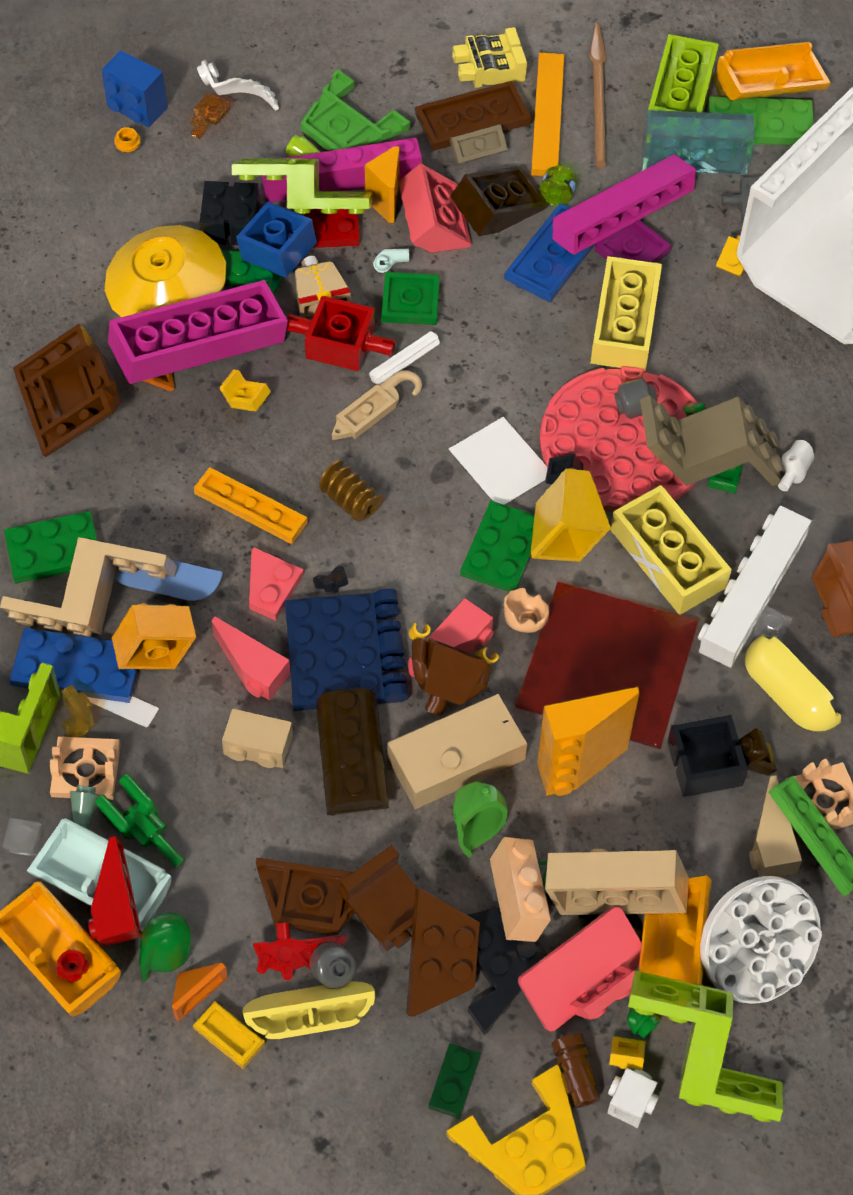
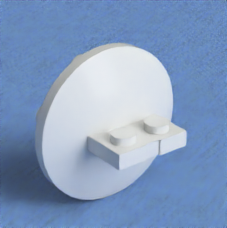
M756 877L740 883L731 889L711 911L701 937L700 955L703 969L709 981L719 990L732 992L733 1000L750 1004L769 1002L785 994L793 987L798 986L815 959L822 937L820 917L816 905L808 893L801 887L781 877ZM785 986L782 990L776 993L777 988Z

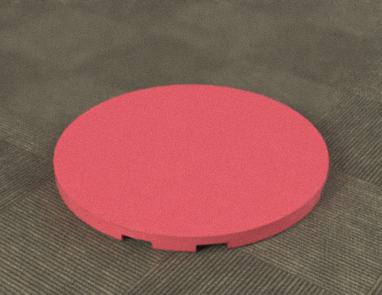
M621 366V369L608 370L599 368L581 374L562 386L549 401L541 421L540 448L546 466L548 467L549 458L576 454L584 465L583 470L590 471L604 510L615 511L660 485L663 486L674 501L685 495L697 482L686 486L648 449L643 416L629 419L625 414L620 415L614 393L618 392L617 389L620 384L643 378L648 386L653 384L658 399L656 402L658 404L662 403L671 417H675L677 420L687 417L683 406L698 402L681 385L660 374V376L645 372L642 368Z

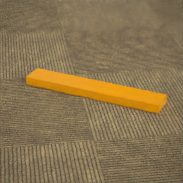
M539 52L531 175L544 176L547 172L548 176H558L564 54Z

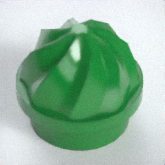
M634 1008L629 1010L627 1016V1024L635 1036L639 1034L643 1039H646L662 1020L656 1013L654 1015H643L636 1012Z

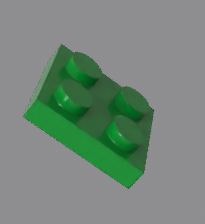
M385 272L382 322L437 325L439 275Z

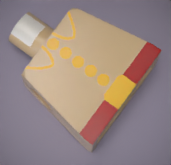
M308 256L302 260L303 268H298L295 271L300 317L312 319L321 296L351 302V292L333 262L329 261L319 264L315 256Z

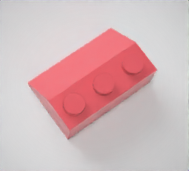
M421 163L398 181L401 191L400 196L405 209V218L409 227L410 240L415 246L432 253L468 248L472 245L466 218L458 210L450 197L457 187V183Z

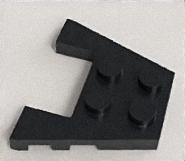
M500 907L468 914L469 917L480 922L477 966L494 989L490 994L468 1006L469 1014L484 1035L492 1029L493 1024L506 1012L511 1002L521 992L522 989L518 984L519 976L548 955L538 940L536 942L506 940Z

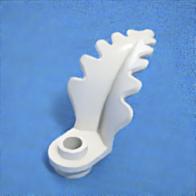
M204 60L201 62L202 65L197 67L206 86L211 84L218 95L239 92L250 93L262 97L275 111L279 110L278 101L274 98L275 94L270 91L269 87L260 85V82L251 79L231 78L219 83L217 80L219 73L213 62L208 63Z

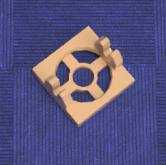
M58 736L57 747H52L53 759H50V772L52 775L51 797L71 798L70 791H76L77 787L67 783L63 774H74L76 779L79 780V785L89 787L90 781L94 780L97 775L106 777L99 784L93 786L96 788L95 794H104L109 800H114L121 746L120 739ZM79 748L84 749L83 757L75 764L63 763L70 753ZM94 749H98L106 756L108 762H105V765H98L93 760ZM84 763H90L95 767L93 774L88 777L80 776L77 773L78 767Z
M823 759L817 768L814 762L810 763L803 769L802 774L794 776L803 790L810 782L812 783L816 793L811 801L820 813L826 815L824 819L832 830L853 825V783L843 762L831 766L827 759ZM821 779L835 781L844 790L834 793L831 790L825 789ZM822 794L828 795L833 799L834 805L830 808H822L817 804L816 798ZM849 800V805L844 807L840 814L837 815L835 811L837 803Z

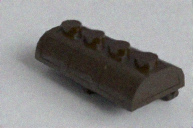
M354 688L322 694L316 700L327 815L335 816L336 814L389 808L378 703L375 692L364 688Z

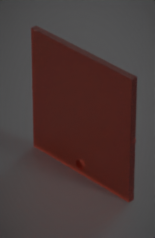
M557 582L549 606V620L541 629L516 703V708L543 715L544 706L638 687L639 696L629 741L661 750L699 621L633 603L630 600H622Z

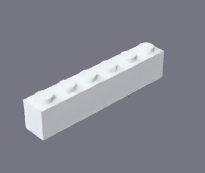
M779 506L775 515H768L762 528L765 530L762 537L759 535L755 537L750 547V551H752L751 556L742 559L737 573H739L738 578L729 581L724 595H727L724 602L718 601L711 614V617L714 619L710 625L707 623L703 625L698 639L701 640L699 653L730 668L733 666L805 541L812 520L782 506Z

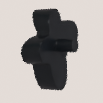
M342 566L334 568L328 576L318 575L313 577L314 587L316 589H324L326 593L332 591L336 593L339 591L338 587L349 584L345 568Z

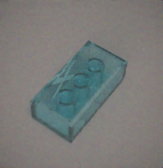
M647 110L642 142V170L675 154L696 168V172L747 174L754 143L753 115Z

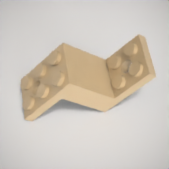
M78 537L61 608L2 596L0 608L9 613L8 618L15 619V622L33 626L34 621H36L37 624L44 625V628L62 632L63 627L78 636L91 637L92 633L101 635L117 567H119L118 570L131 574H136L137 570L147 572L149 577L165 580L166 575L175 577L177 565L165 554Z

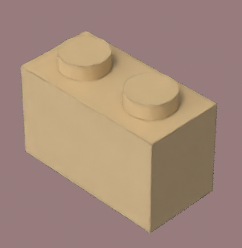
M232 709L222 738L223 753L236 761L250 760L266 768H283L293 738L292 722Z

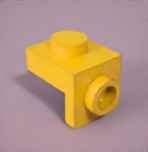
M737 235L736 239L729 236L716 263V268L741 278L745 269L737 257L740 235Z
M236 369L232 370L220 386V390L231 408L255 412L271 393L267 384L245 381L241 372Z

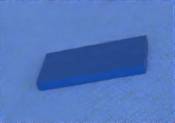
M562 203L556 207L504 273L505 280L550 303L595 246L593 244L573 255L553 240V217L570 209V207Z

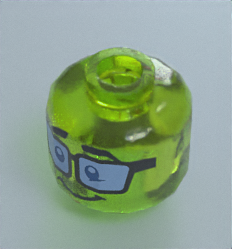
M565 165L552 166L545 172L539 187L540 193L549 204H567L571 200L577 186V177Z

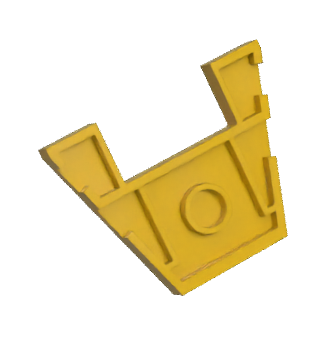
M558 1065L535 1077L531 1083L549 1111L496 1143L490 1144L473 1115L446 1131L447 1137L454 1144L457 1143L472 1159L485 1166L494 1174L496 1179L516 1195H545L586 1168L568 1096L561 1078V1070Z

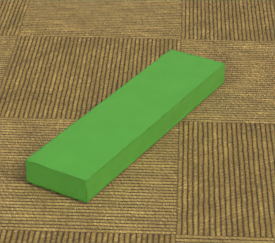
M792 775L768 791L843 897L853 891L852 856L795 777Z

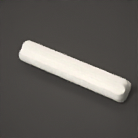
M432 331L428 332L374 368L369 373L371 381L376 385H380L393 374L402 371L439 346L438 335Z

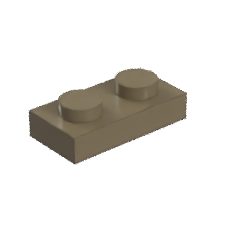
M501 124L449 139L456 165L508 150Z

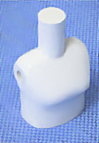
M796 440L790 450L782 454V463L786 473L778 484L780 490L788 491L792 483L798 484L804 480L814 460V452L808 442Z

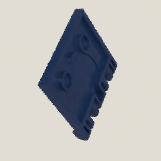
M379 589L374 593L285 600L294 711L316 709V700L322 694L354 688H364L375 692L378 704L404 702L409 699L406 674L397 672L382 676V671L400 670L405 667V659L402 658L404 655L402 634L399 632L401 631V623L396 620H383L377 623V619L392 618L399 615L400 611L397 606L399 603L398 593L395 589Z

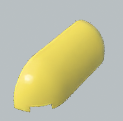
M761 634L753 640L745 654V666L748 673L797 725L811 731H826L841 723V714L835 713L830 703L834 699L831 693L776 637L768 639L764 634Z
M350 981L340 988H329L321 985L273 993L248 1002L243 1007V1016L248 1026L256 1032L265 1035L267 1039H282L347 1028L358 1024L360 1019L369 1011L371 1005L373 1006L375 990L368 983Z

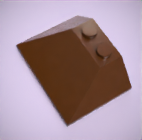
M77 324L13 367L42 455L45 457L113 414L122 402L105 356L81 324Z

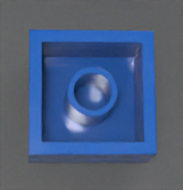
M121 50L102 69L107 106L111 110L120 112L134 122L141 123L149 128L167 109L164 77L161 70Z
M267 202L236 236L243 260L285 278L317 243L312 219Z

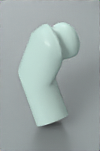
M409 248L384 249L373 262L375 270L384 273L396 262H409Z

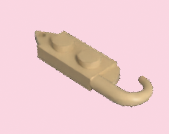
M399 371L380 385H375L336 415L332 440L347 437L358 438L397 407L399 394L394 387L402 381L410 380L415 384L412 395L416 396L422 388L420 377L411 371Z

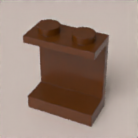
M392 845L342 880L339 888V894L386 951H389L394 946L399 949L412 938L415 888H417L398 865L399 853Z

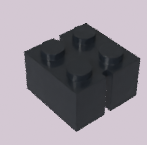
M205 181L199 221L200 231H203L216 243L226 245L225 223H229L231 245H238L236 236L259 212L258 183L234 182V186H229V182Z
M732 715L671 725L667 744L674 767L677 766L676 775L683 797L743 786L748 768L741 745H737L739 738Z

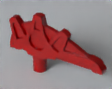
M289 922L276 923L277 940L271 943H252L258 957L256 971L260 974H265L267 969L270 968L280 971L283 980L292 979L293 970L303 966L310 969V957L314 949L320 944L337 942L344 945L348 935L295 940L290 938Z

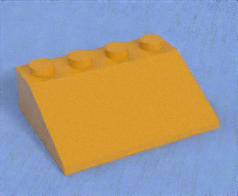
M638 687L544 706L537 765L546 796L552 794L563 796L571 793L628 750L639 696Z

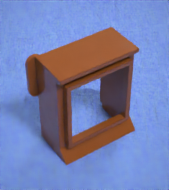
M853 541L830 543L811 579L825 607L822 611L823 618L832 637L835 638L853 634Z

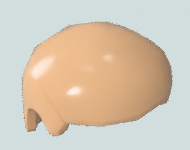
M519 588L510 591L505 596L504 618L510 628L518 632L534 633L541 630L548 622L549 606L542 600L540 594L530 596L525 588Z

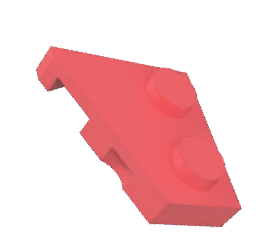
M253 547L250 571V610L276 621L285 607V600L290 599L303 578L304 569Z

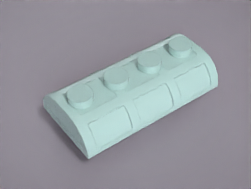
M67 818L62 819L27 872L59 888L63 892L92 905L108 840ZM124 849L142 931L166 897L171 884V875L165 873V869Z

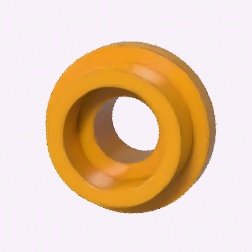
M124 127L116 133L114 143L118 150L132 152L139 148L141 139L133 128Z

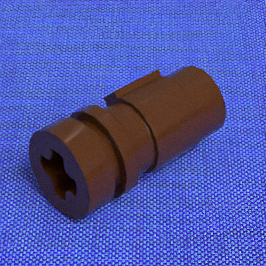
M574 1033L553 1041L551 1045L554 1054L559 1056L556 1059L557 1064L562 1066L563 1069L561 1078L567 1095L569 1094L572 1097L574 1106L580 1108L598 1102L600 1096L592 1067L587 1059L590 1054L588 1049L584 1048L586 1047V1042L583 1034Z

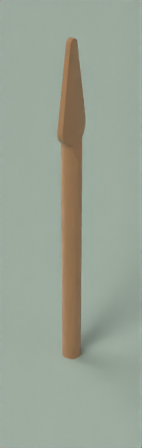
M595 23L589 56L593 62L596 166L603 168L606 166L603 63L606 61V54L600 25Z

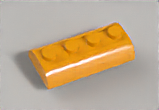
M810 42L727 50L724 56L719 57L717 64L719 82L728 98L733 101L823 91L831 84L812 52L813 46Z
M707 875L689 878L687 913L644 914L639 971L702 986L703 965L700 955V944L703 929L708 919L712 880Z
M37 881L33 883L29 889L0 911V938L70 1016H77L85 1012L106 995L118 982L121 970L116 966V963L42 882ZM67 950L82 952L85 956L84 959L88 960L89 963L87 973L83 974L82 978L76 982H69L66 978H60L56 971L58 958ZM71 964L69 968L74 969L76 965Z

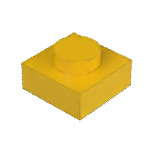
M613 1036L609 1065L618 1066L624 1070L626 1068L630 1070H643L646 1041Z

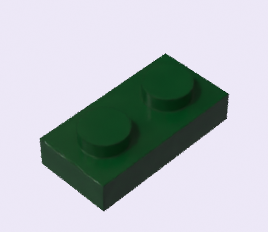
M449 1043L428 1109L461 1119L481 1053Z

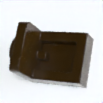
M755 728L738 740L737 745H741L748 770L767 776L777 771L771 745L765 742L761 729Z

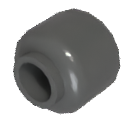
M643 378L620 384L617 389L618 392L614 393L620 415L625 414L629 419L642 416L640 399L651 395L655 401H658L653 384L648 386Z
M337 942L320 944L314 949L309 963L313 976L329 988H340L348 984L354 977L357 966L355 957L350 950Z

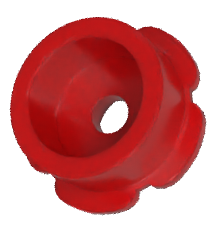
M67 950L62 953L57 960L58 966L56 971L58 976L62 979L66 978L69 982L80 980L82 975L86 974L89 969L88 960L84 959V954L77 950ZM71 964L76 965L74 969H70L69 966Z

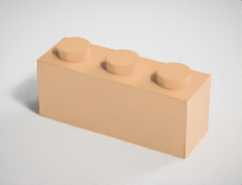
M503 837L491 856L490 863L506 940L536 942L551 921L534 842L530 839Z

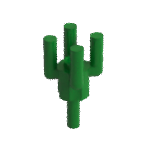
M129 773L125 774L120 778L119 783L124 787L123 790L134 800L135 804L129 807L124 814L104 794L95 801V804L124 838L131 839L134 837L143 848L153 844L175 869L179 868L185 862V859L163 837L162 834L167 829V826L158 817L159 810L155 806V802Z

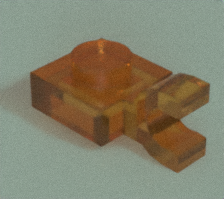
M207 93L194 107V117L190 122L195 128L191 131V136L201 139L209 123L217 125L228 113L230 102Z

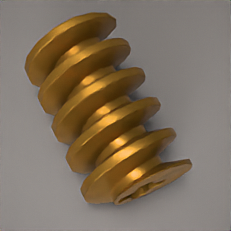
M342 460L333 462L323 472L319 482V489L323 493H327L331 500H335L339 507H343L347 514H351L355 521L361 522L366 520L379 509L384 497L381 494L374 496L376 490L373 487L366 489L368 483L365 480L359 481L360 476L357 473L351 474L352 469L349 466L343 467L344 462Z

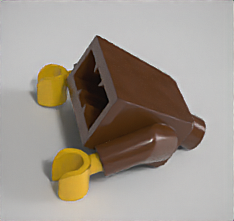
M416 622L411 626L409 636L413 640L411 659L415 680L424 692L431 694L425 710L442 716L447 701L463 705L466 700H471L487 688L492 671L491 664L499 659V655L496 652L491 654L488 659L486 656L487 647L474 655L429 638L427 642L425 638L430 633V626L426 624L423 627V634L416 630Z

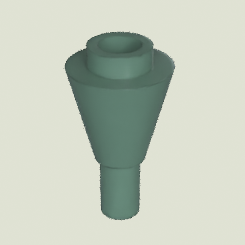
M77 785L76 791H70L73 822L87 829V824L90 823L97 807L95 801L101 795L95 794V787Z

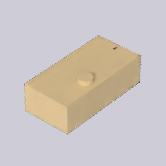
M499 694L388 742L387 759L414 809H418L457 791L467 784L480 781L524 761L526 758L527 742Z
M593 849L590 852L548 853L545 890L560 915L603 914L612 906L620 907L624 914L687 913L689 877L676 850L608 852L604 849Z

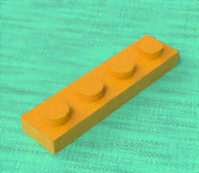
M211 467L208 468L194 486L195 495L290 544L295 542L308 524L306 516Z

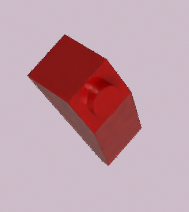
M116 836L110 837L108 840L91 905L93 919L88 921L92 938H97V941L103 946L138 938L142 935L123 843Z

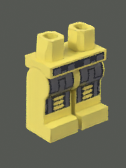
M515 27L505 29V34L466 36L465 44L453 46L452 58L454 63L467 62L465 64H458L460 82L473 80L474 87L478 88L482 87L483 84L495 85L509 81H525L527 61L522 46H520L521 43Z

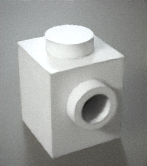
M626 1068L622 1078L615 1076L608 1094L613 1096L607 1114L638 1128L645 1112L651 1115L659 1096L654 1094L657 1082L653 1081L652 1077L642 1070L635 1069L632 1071Z

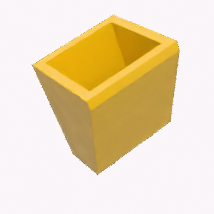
M573 468L565 469L536 502L531 545L532 559L580 562L611 529L590 471Z

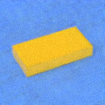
M216 1001L211 1004L193 1025L195 1031L242 1069L250 1063L265 1045V1041Z

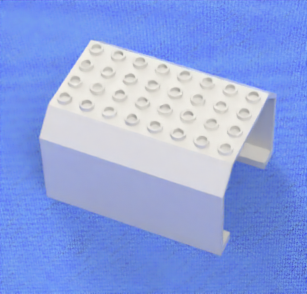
M853 87L751 186L737 250V257L756 288L843 344H853Z

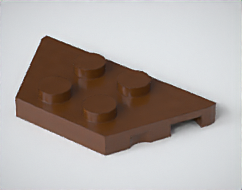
M256 858V868L274 926H276V923L289 922V928L338 935L355 914L339 894L341 881L353 872Z
M415 888L406 1014L410 1017L419 1015L475 988L480 922L421 888Z

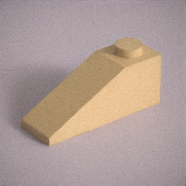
M770 776L753 849L749 853L753 870L757 869L759 877H780L797 874L802 862L791 823L768 792L779 784L777 776Z

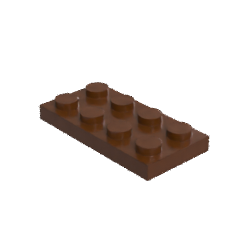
M513 81L415 107V115L433 151L450 147L449 139L500 124L503 132L531 124V116Z

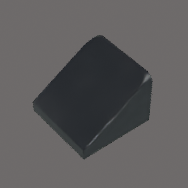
M576 454L549 458L545 482L552 485L565 469L583 470L584 465Z

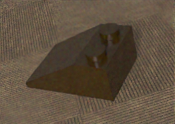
M521 166L465 174L450 196L478 236L499 233L543 211L549 206V203Z

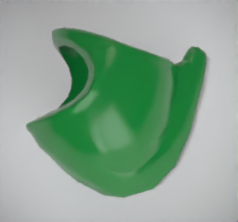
M165 912L153 917L144 926L139 945V967L142 981L148 980L149 972L151 971L171 972L183 966L189 959L191 933L188 923L180 914Z

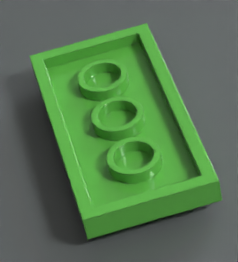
M709 96V142L794 145L814 125L812 100L748 98L733 101L728 97Z

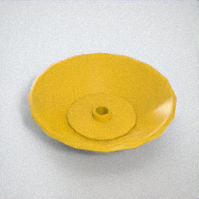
M182 225L155 227L134 236L116 252L106 270L105 294L112 310L120 317L221 292L226 280V260L218 243L203 231Z

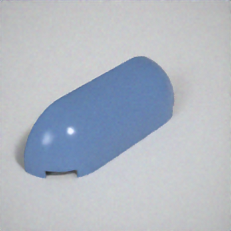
M172 560L177 565L175 577L166 575L165 580L147 576L148 573L142 570H137L136 574L120 571L118 570L119 567H117L114 578L121 584L184 600L197 601L210 596L218 588L223 572Z

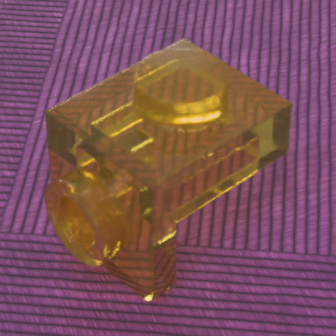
M71 684L61 692L65 706L73 716L65 720L62 726L66 737H81L95 725L90 710L92 705L85 693L80 692L78 694Z

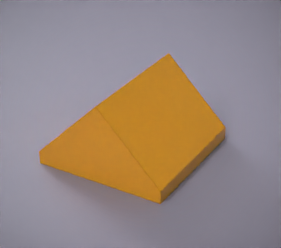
M398 146L390 148L365 164V192H373V203L371 206L389 223H394L399 189Z

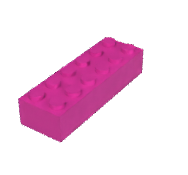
M263 280L110 320L108 344L129 384L283 343L288 320L266 281Z

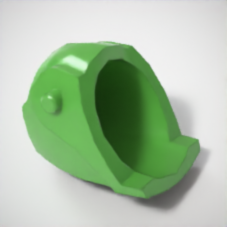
M478 781L458 789L455 803H453V815L459 844L463 853L468 858L473 856V849L490 840L506 824L508 813L505 796L494 786Z

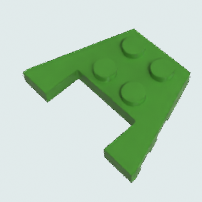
M339 69L332 75L333 79L329 84H326L322 90L323 94L318 101L314 102L300 123L301 131L327 151L376 144L410 130V121L395 110H392L377 123L373 124L343 102L341 98L352 91L355 85L354 80Z

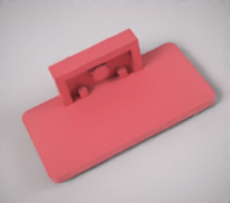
M612 906L520 975L518 984L542 1025L548 1031H555L575 1015L588 1020L599 1018L607 1011V1007L610 1004L630 994L634 970L639 966L641 941L620 907Z

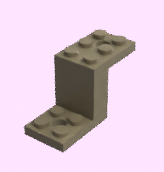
M651 395L640 399L648 449L686 486L750 462L772 486L778 485L781 481V471L784 470L782 459L777 454L776 447H779L777 435L774 431H770L762 418H758L755 415L751 405H746L739 396L680 420L671 417L662 403L658 404Z

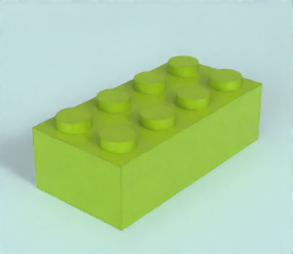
M668 34L648 108L645 131L691 140L697 139L716 64L719 44Z

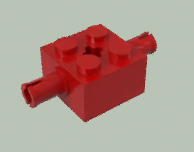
M321 296L312 320L290 313L287 316L286 331L306 335V359L359 372L365 354L369 351L390 357L393 356L395 351L396 339L373 335L375 330V308Z

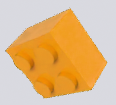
M141 603L132 605L112 636L118 669H176L196 639L189 606H176L174 604L159 606Z

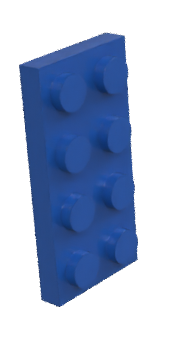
M24 628L10 676L11 686L28 688L31 675L37 673L41 663L53 665L60 693L130 703L139 669H118L112 640Z

